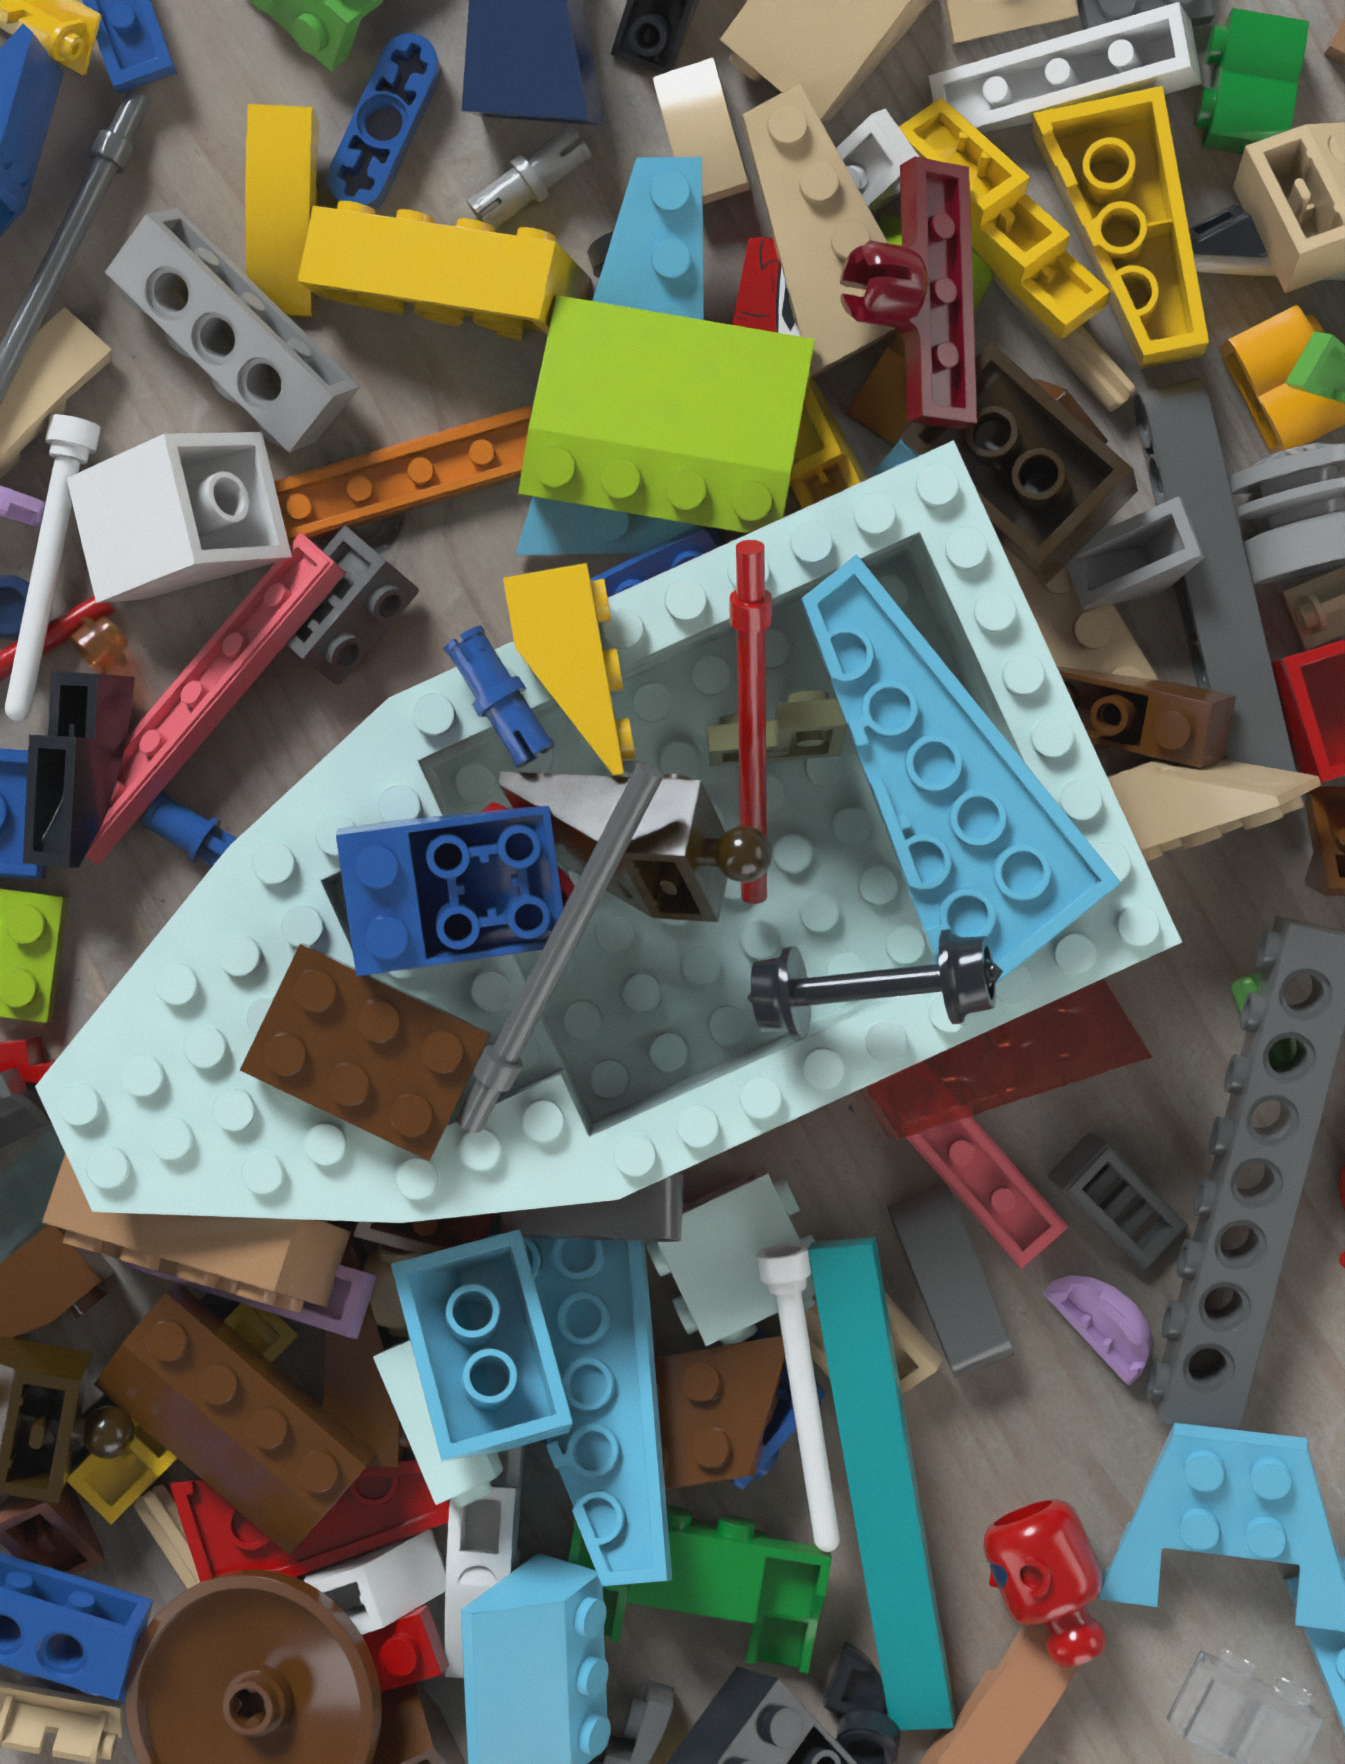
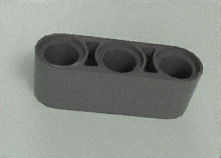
M675 1173L618 1200L499 1212L497 1234L500 1235L520 1229L522 1238L681 1241L684 1174Z
M946 1183L887 1206L891 1221L954 1378L1015 1355L948 1185Z

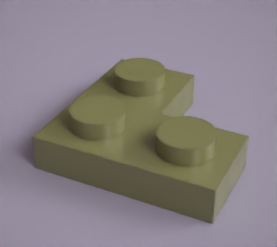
M811 690L789 695L787 703H776L774 720L766 721V762L841 756L847 725L837 699H829L828 692ZM738 713L721 717L719 725H707L709 767L739 764Z

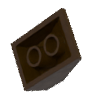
M991 342L975 358L977 423L962 430L912 423L899 438L917 457L954 440L999 541L1043 582L1048 584L1138 492L1135 474L1129 464Z

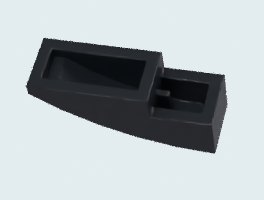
M51 671L48 735L29 734L23 863L65 868H79L107 810L121 767L131 719L135 677Z

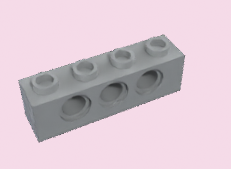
M178 208L147 213L105 271L121 288L120 293L130 306L142 313L148 314L166 332L167 341L176 351L186 357L193 358L212 377L213 386L222 396L230 401L239 403L257 421V427L263 436L271 443L285 448L288 452L317 442L360 388L345 371ZM180 277L185 281L188 288V302L183 299L179 290ZM225 322L231 326L234 332V347L229 344L225 337ZM270 367H273L280 376V392L271 383L269 376Z

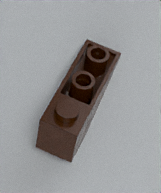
M1057 666L1091 743L1199 768L1225 758L1236 695L1175 682Z

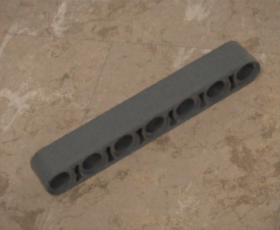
M1201 378L1136 392L1134 396L1135 418L1155 505L1158 506L1178 496L1183 499L1205 557L1175 582L1174 587L1198 688L1236 695L1224 760L1296 772L1206 386Z

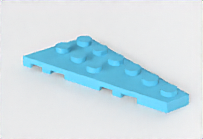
M856 554L806 594L800 602L935 964H939V937L942 930L954 929L955 933L960 937L986 936L991 947L993 961L1003 970L996 982L997 984L1121 884V881Z

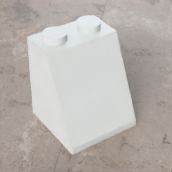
M262 432L162 434L66 478L96 603L148 599L292 557Z

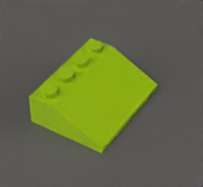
M556 295L528 428L518 494L747 534L784 518L815 339Z

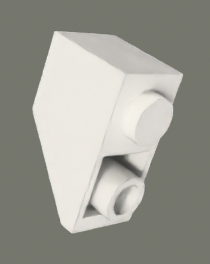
M431 1528L308 1572L304 1582L331 1598L347 1614L361 1635L384 1628L445 1592L446 1567L433 1529Z

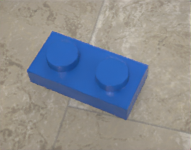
M82 0L84 5L102 15L96 41L112 86L118 94L178 73L152 0Z

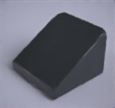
M1234 204L1189 228L1194 254L1239 257L1268 256L1251 215L1239 205L1236 206Z

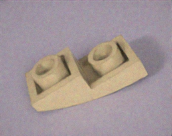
M712 57L653 77L673 156L702 157V204L704 205L750 190L740 145L731 121L720 74L714 58Z

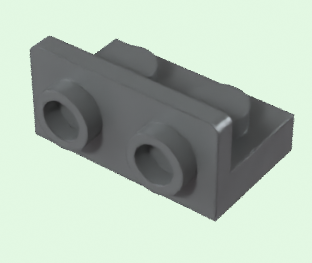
M346 525L337 533L323 552L347 573L286 643L305 662L336 685L341 684L419 592L417 586Z

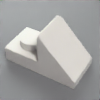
M886 108L872 113L836 148L872 214L901 194L900 165L914 156L919 157Z

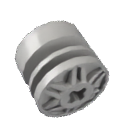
M1324 442L1283 450L1268 455L1253 466L1228 477L1231 493L1234 495L1262 492L1263 498L1248 502L1235 509L1237 518L1240 520L1268 519L1270 530L1256 535L1243 543L1254 585L1291 579L1345 565V477H1340L1339 471L1345 469V443L1325 444Z

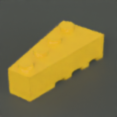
M1163 86L1033 113L1032 136L1099 281L1111 291L1108 301L1139 369L1204 357L1209 344Z

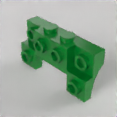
M666 1505L672 1580L602 1586L603 1602L606 1605L604 1635L610 1636V1641L620 1642L627 1601V1603L750 1623L745 1663L755 1665L757 1660L798 1667L799 1672L809 1673L819 1617L826 1597L832 1556L831 1552L821 1551L816 1545L766 1537V1531L755 1529L756 1523L746 1518L724 1515L719 1516L718 1522L715 1523L692 1519L693 1513L677 1506ZM575 1519L568 1562L596 1570Z

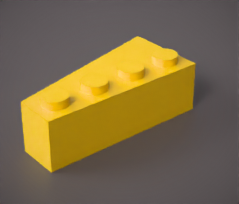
M338 201L337 209L313 206L297 282L321 299L396 315H403L406 304L414 305V314L435 321V323L459 328L460 324H463L464 316L472 317L473 323L483 328L497 331V336L523 341L525 329L543 332L548 336L556 295L586 300L591 278L555 241L556 237L553 234L540 229L520 227L517 230V235L496 233L492 225L474 219H457L455 227L435 224L433 217L418 211L400 209L397 210L396 218L375 215L376 211L373 208L361 203Z

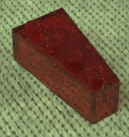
M1103 978L860 1089L859 1092L887 1138L903 1139L1153 1057Z

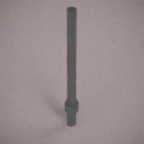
M127 90L108 130L99 131L88 153L92 162L0 344V405L115 174L124 173L135 151L131 142L151 104L147 97L137 91Z
M638 762L495 1044L485 1046L473 1070L476 1081L456 1119L462 1128L474 1133L481 1132L501 1092L511 1090L523 1067L520 1055L664 778V773L655 766L645 762Z

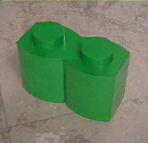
M1232 8L1223 26H1213L1205 56V64L1215 66L1212 88H1202L1194 118V126L1204 128L1202 147L1243 154L1245 146L1291 130L1309 21Z

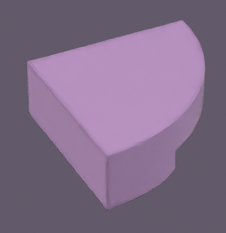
M0 486V516L41 529L46 502Z

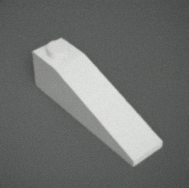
M1179 2L928 76L933 102L942 97L981 133L1033 123V113L1158 86H1163L1165 95L1203 84L1192 23Z

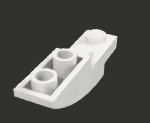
M525 1445L498 1452L503 1471L496 1479L489 1481L493 1489L492 1493L457 1508L454 1499H450L445 1585V1655L449 1663L448 1668L445 1670L446 1677L464 1678L460 1610L519 1567L520 1549H517Z

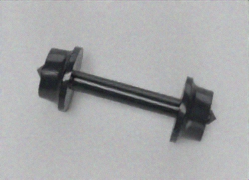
M954 929L941 931L938 952L939 964L810 978L807 977L800 951L796 946L783 948L781 955L777 958L754 962L751 970V992L747 999L752 1003L755 1020L763 1033L788 1032L793 1040L807 1038L810 1030L811 1005L942 992L946 1012L951 1023L961 1024L969 1013L995 1008L996 982L1003 970L993 961L991 947L986 936L960 937L955 933Z

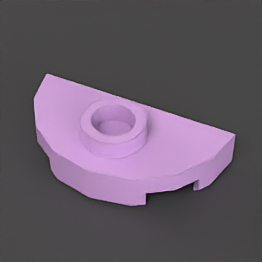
M1069 1275L1052 1280L1044 1291V1296L1117 1375L1130 1386L1143 1373L1150 1362L1154 1346L1149 1323L1137 1305L1117 1288L1092 1277Z

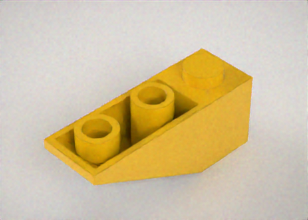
M587 563L504 577L503 583L515 649L611 774L617 777H625L623 761L636 759L629 717L615 720L610 692L624 690L617 648L603 650L598 623L612 620L605 580L591 581Z

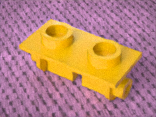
M0 0V28L13 35L24 24L34 33L51 58L82 76L87 74L102 17L100 13L77 0Z

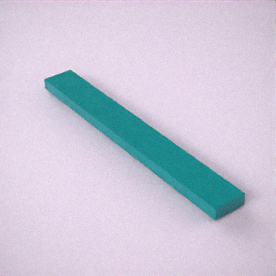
M876 1236L812 1242L808 1248V1255L888 1717L898 1725L900 1731L951 1729L955 1725L956 1712Z

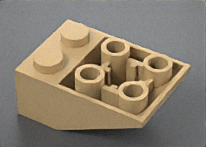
M1345 122L1305 124L1245 146L1233 189L1243 209L1252 217L1267 251V257L1284 292L1288 293L1345 272Z
M1156 758L1107 776L1146 862L1162 856L1163 852L1182 845L1184 849H1188L1222 837L1223 833L1242 826L1245 830L1283 818V814L1304 807L1301 795L1321 786L1318 776L1224 759L1199 768Z

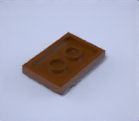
M301 943L244 1059L240 1071L430 1161L491 1036V1032L372 975L356 976L355 967L305 943Z

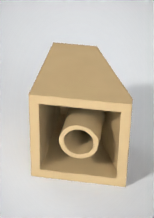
M748 0L720 40L734 51L729 57L730 62L753 81L760 82L762 77H764L781 92L800 83L821 122L833 119L933 0Z

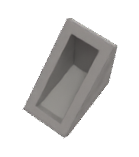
M1178 496L1096 533L1066 566L1081 607L1087 610L1161 595L1205 557L1184 501Z

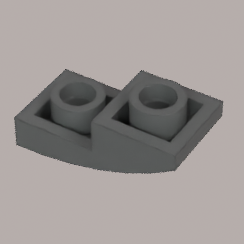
M649 1680L644 1699L632 1698L625 1719L622 1736L632 1740L610 1734L608 1747L604 1749L601 1755L596 1756L588 1764H649L665 1732L673 1709V1687Z

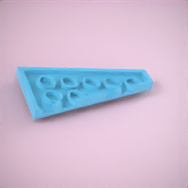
M637 157L635 159L592 301L704 320L702 157ZM532 496L515 555L643 553L697 525Z
M499 1213L495 1217L488 1238L498 1235ZM523 1238L573 1421L569 1433L548 1438V1445L546 1447L555 1469H559L574 1507L572 1512L602 1586L672 1580L645 1241Z

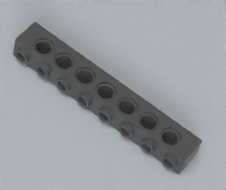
M1276 915L1273 930H1264L1260 938L1256 965L1263 969L1257 993L1249 992L1242 1007L1240 1028L1247 1031L1241 1055L1233 1054L1227 1066L1224 1089L1225 1092L1231 1094L1225 1117H1216L1211 1129L1208 1148L1209 1154L1215 1156L1209 1179L1201 1178L1195 1191L1193 1215L1199 1217L1193 1241L1186 1239L1180 1250L1177 1274L1178 1277L1183 1278L1178 1301L1170 1300L1166 1306L1162 1322V1337L1168 1339L1162 1362H1153L1147 1380V1398L1152 1399L1151 1403L1159 1419L1164 1424L1174 1425V1423L1234 1430H1240L1345 1029V931ZM1301 974L1310 975L1312 991L1309 997L1296 1005L1287 1004L1285 988L1288 982ZM1282 1038H1294L1296 1041V1053L1293 1059L1283 1066H1270L1268 1054L1272 1045ZM1270 1100L1279 1101L1281 1109L1278 1119L1272 1125L1265 1128L1253 1127L1252 1116L1255 1109L1263 1102ZM1251 1163L1264 1164V1176L1258 1185L1250 1189L1237 1188L1236 1178L1244 1166ZM1236 1225L1249 1227L1248 1238L1242 1246L1233 1250L1220 1248L1221 1237L1227 1229ZM1219 1287L1233 1289L1232 1299L1224 1308L1219 1310L1204 1308L1205 1299L1212 1290ZM1205 1348H1212L1218 1351L1217 1358L1210 1367L1204 1370L1188 1368L1191 1357L1197 1351Z

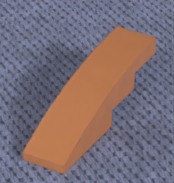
M1023 1624L997 1668L985 1671L957 1716L954 1728L941 1729L920 1764H1016L1059 1701L1081 1664L1069 1668L1059 1667L1050 1659L1047 1653L1046 1639L1048 1633L1044 1624Z

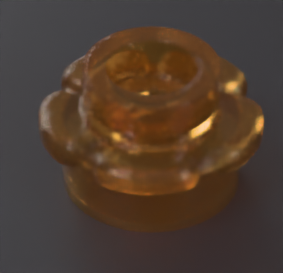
M82 617L80 622L83 626L69 637L80 655L100 674H107L118 664L124 667L127 664V659L122 651L129 646V643L120 630L105 617H101L96 623L88 617Z

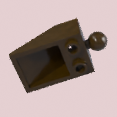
M501 771L498 785L513 809L549 805L557 862L581 876L631 777ZM664 774V778L606 891L652 918L719 922L727 878L736 882H751L760 878L770 866L772 860L771 845L761 831L750 826H738L725 832L701 780H693L680 774Z
M0 1336V1494L59 1503L71 1472L76 1441H82L91 1454L103 1459L116 1458L125 1453L131 1446L135 1436V1427L132 1418L123 1409L115 1406H104L94 1410L89 1415L81 1414L93 1352ZM50 1431L55 1441L43 1443L47 1432Z

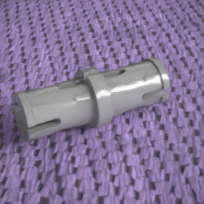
M567 124L563 127V130L528 157L524 158L520 154L509 162L512 169L477 195L467 199L466 202L475 216L479 215L493 203L498 202L500 205L481 219L482 222L492 225L496 231L499 226L533 200L540 204L548 198L549 193L547 189L566 177L584 162L591 160V152L583 141L565 156H560L559 153L577 141V138L580 136L570 124Z

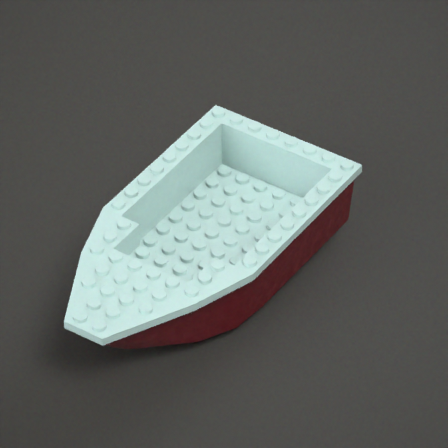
M954 440L609 597L608 602L612 620L599 622L598 625L603 650L617 648L624 690L610 693L615 720L629 717L636 759L623 761L625 777L632 776L638 762H645L655 766L664 774H680L693 780H701L725 832L734 827L740 826L739 764L709 767L707 725H719L721 717L738 713L737 630L733 629L730 625L729 596L736 590V544L743 540H757L765 546V589L772 594V625L765 630L766 721L774 720L776 703H787L788 696L797 692L819 690L828 692L829 699L836 698L800 601L806 594L857 554L1121 881V884L996 984V1003L994 1009L969 1013L966 1015L963 1023L952 1024L946 1012L942 992L811 1005L810 1030L807 1038L802 1040H793L788 1032L763 1033L759 1029L755 1020L752 1003L747 999L751 992L752 966L756 961L779 957L783 948L792 946L798 948L802 955L808 978L935 964L847 728L841 756L766 762L767 839L772 849V860L767 870V899L759 904L744 902L741 898V882L727 878L719 922L659 919L646 915L605 890L520 1055L523 1067L511 1090L501 1092L482 1131L479 1133L470 1132L462 1128L456 1119L476 1081V1077L472 1073L430 1161L240 1071L244 1059L301 943H305L355 967L336 841L338 828L404 819L481 812L492 802L508 809H513L498 785L501 771L613 776L515 649L514 641L494 650L510 676H519L525 685L526 691L522 695L547 736L554 742L555 746L545 754L538 752L536 754L538 759L523 767L516 768L512 756L488 717H479L474 710L472 703L476 698L457 667L389 697L226 849L37 1083L35 1088L92 1212L405 1223L618 1200L1182 943ZM557 862V865L567 874L575 886L580 875ZM542 950L370 975L491 1032V1036L486 1044L487 1046L495 1044Z

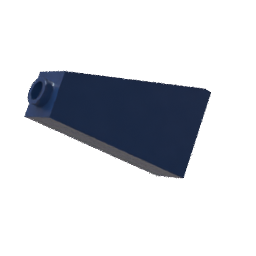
M469 0L461 111L485 118L603 126L604 112L582 0Z

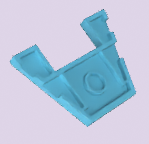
M1174 1423L1143 1489L1142 1498L1131 1522L1127 1523L1119 1540V1547L1115 1556L1102 1576V1590L1099 1600L1158 1607L1163 1548L1299 1565L1295 1605V1625L1345 1632V1578L1343 1566L1331 1532L1328 1511L1308 1439Z

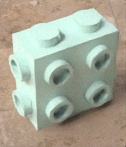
M766 1166L683 1205L681 1241L645 1242L659 1275L662 1277L671 1272L682 1294L672 1299L687 1334L689 1335L699 1330L706 1346L719 1340L722 1346L742 1342L758 1331L755 1323L778 1313L776 1295L770 1294L767 1284L760 1281L756 1258L757 1252L771 1246L790 1243L804 1244L809 1248L811 1243L815 1242L812 1234L801 1239L799 1238L789 1217L800 1211L785 1177L782 1176L772 1181ZM812 1274L806 1278L807 1288L802 1291L804 1311L815 1305L813 1298L815 1289Z

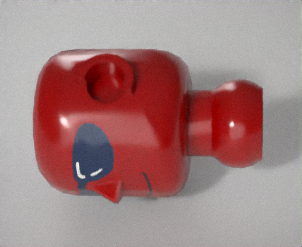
M1051 1499L1021 1507L993 1522L984 1534L983 1543L985 1557L991 1569L989 1585L999 1589L1011 1619L1018 1624H1044L1048 1633L1046 1639L1047 1653L1050 1659L1059 1667L1069 1668L1077 1666L1102 1654L1106 1646L1105 1631L1099 1621L1090 1616L1086 1607L1099 1596L1102 1590V1572L1076 1510L1067 1502Z

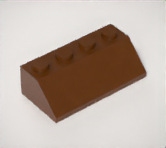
M181 1284L164 1293L122 1342L93 1384L289 1555L325 1516L375 1455V1452Z

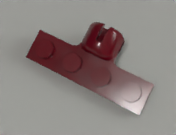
M914 156L900 165L901 246L870 240L864 246L861 245L850 252L843 265L840 284L845 287L863 289L866 292L864 297L842 293L840 300L845 312L857 322L893 327L902 334L905 342L907 422L962 430L977 423L969 167Z

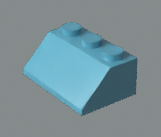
M520 1229L391 1264L441 1462L506 1451L569 1433L573 1421Z
M537 1553L460 1610L468 1764H588L608 1747L611 1725L607 1718L606 1682L609 1668L605 1660L604 1624L606 1620V1605L603 1602L602 1584L596 1570Z

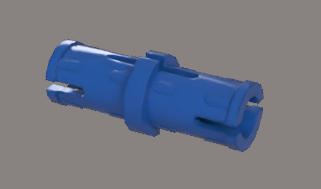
M481 625L460 634L462 642L458 643L456 639H453L443 649L451 657L475 696L476 700L472 703L474 710L479 717H488L512 756L516 768H520L538 759L536 755L538 752L545 754L555 744L547 736L522 694L526 691V687L520 677L510 676L486 637L483 627Z

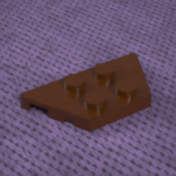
M782 1336L654 1358L665 1491L754 1477L764 1449V1432L766 1426L773 1419L779 1399L776 1392L786 1363Z

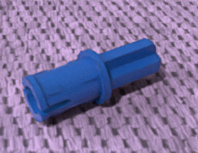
M161 792L154 799L141 823L142 827L154 831L188 852V860L190 862L196 863L201 860L211 867L237 839L220 828L221 821L213 817L208 821L171 799L165 792Z

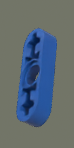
M405 33L392 38L384 47L328 170V186L337 204L338 201H352L367 205L376 210L384 202L440 80L441 69L437 53L433 45L426 38L418 34ZM415 53L420 54V61L425 73L423 75L412 73L409 76L404 87L406 98L414 100L412 105L409 106L402 98L394 94L402 79L396 62L398 59L409 61ZM384 86H387L393 93L382 91ZM383 108L396 111L402 118L400 132L393 139L387 141L372 138L366 129L367 121L371 114ZM360 143L371 154L385 157L387 160L382 164L376 157H372L367 168V176L373 187L370 191L359 189L355 197L349 196V189L343 177L346 173L356 176L360 172L365 161L362 150L355 149L356 145Z

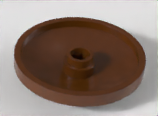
M257 1569L226 1572L210 1577L179 1594L158 1612L141 1636L131 1660L126 1683V1721L133 1750L139 1764H370L379 1740L382 1717L381 1689L377 1670L364 1638L352 1620L331 1598L312 1585L283 1573Z

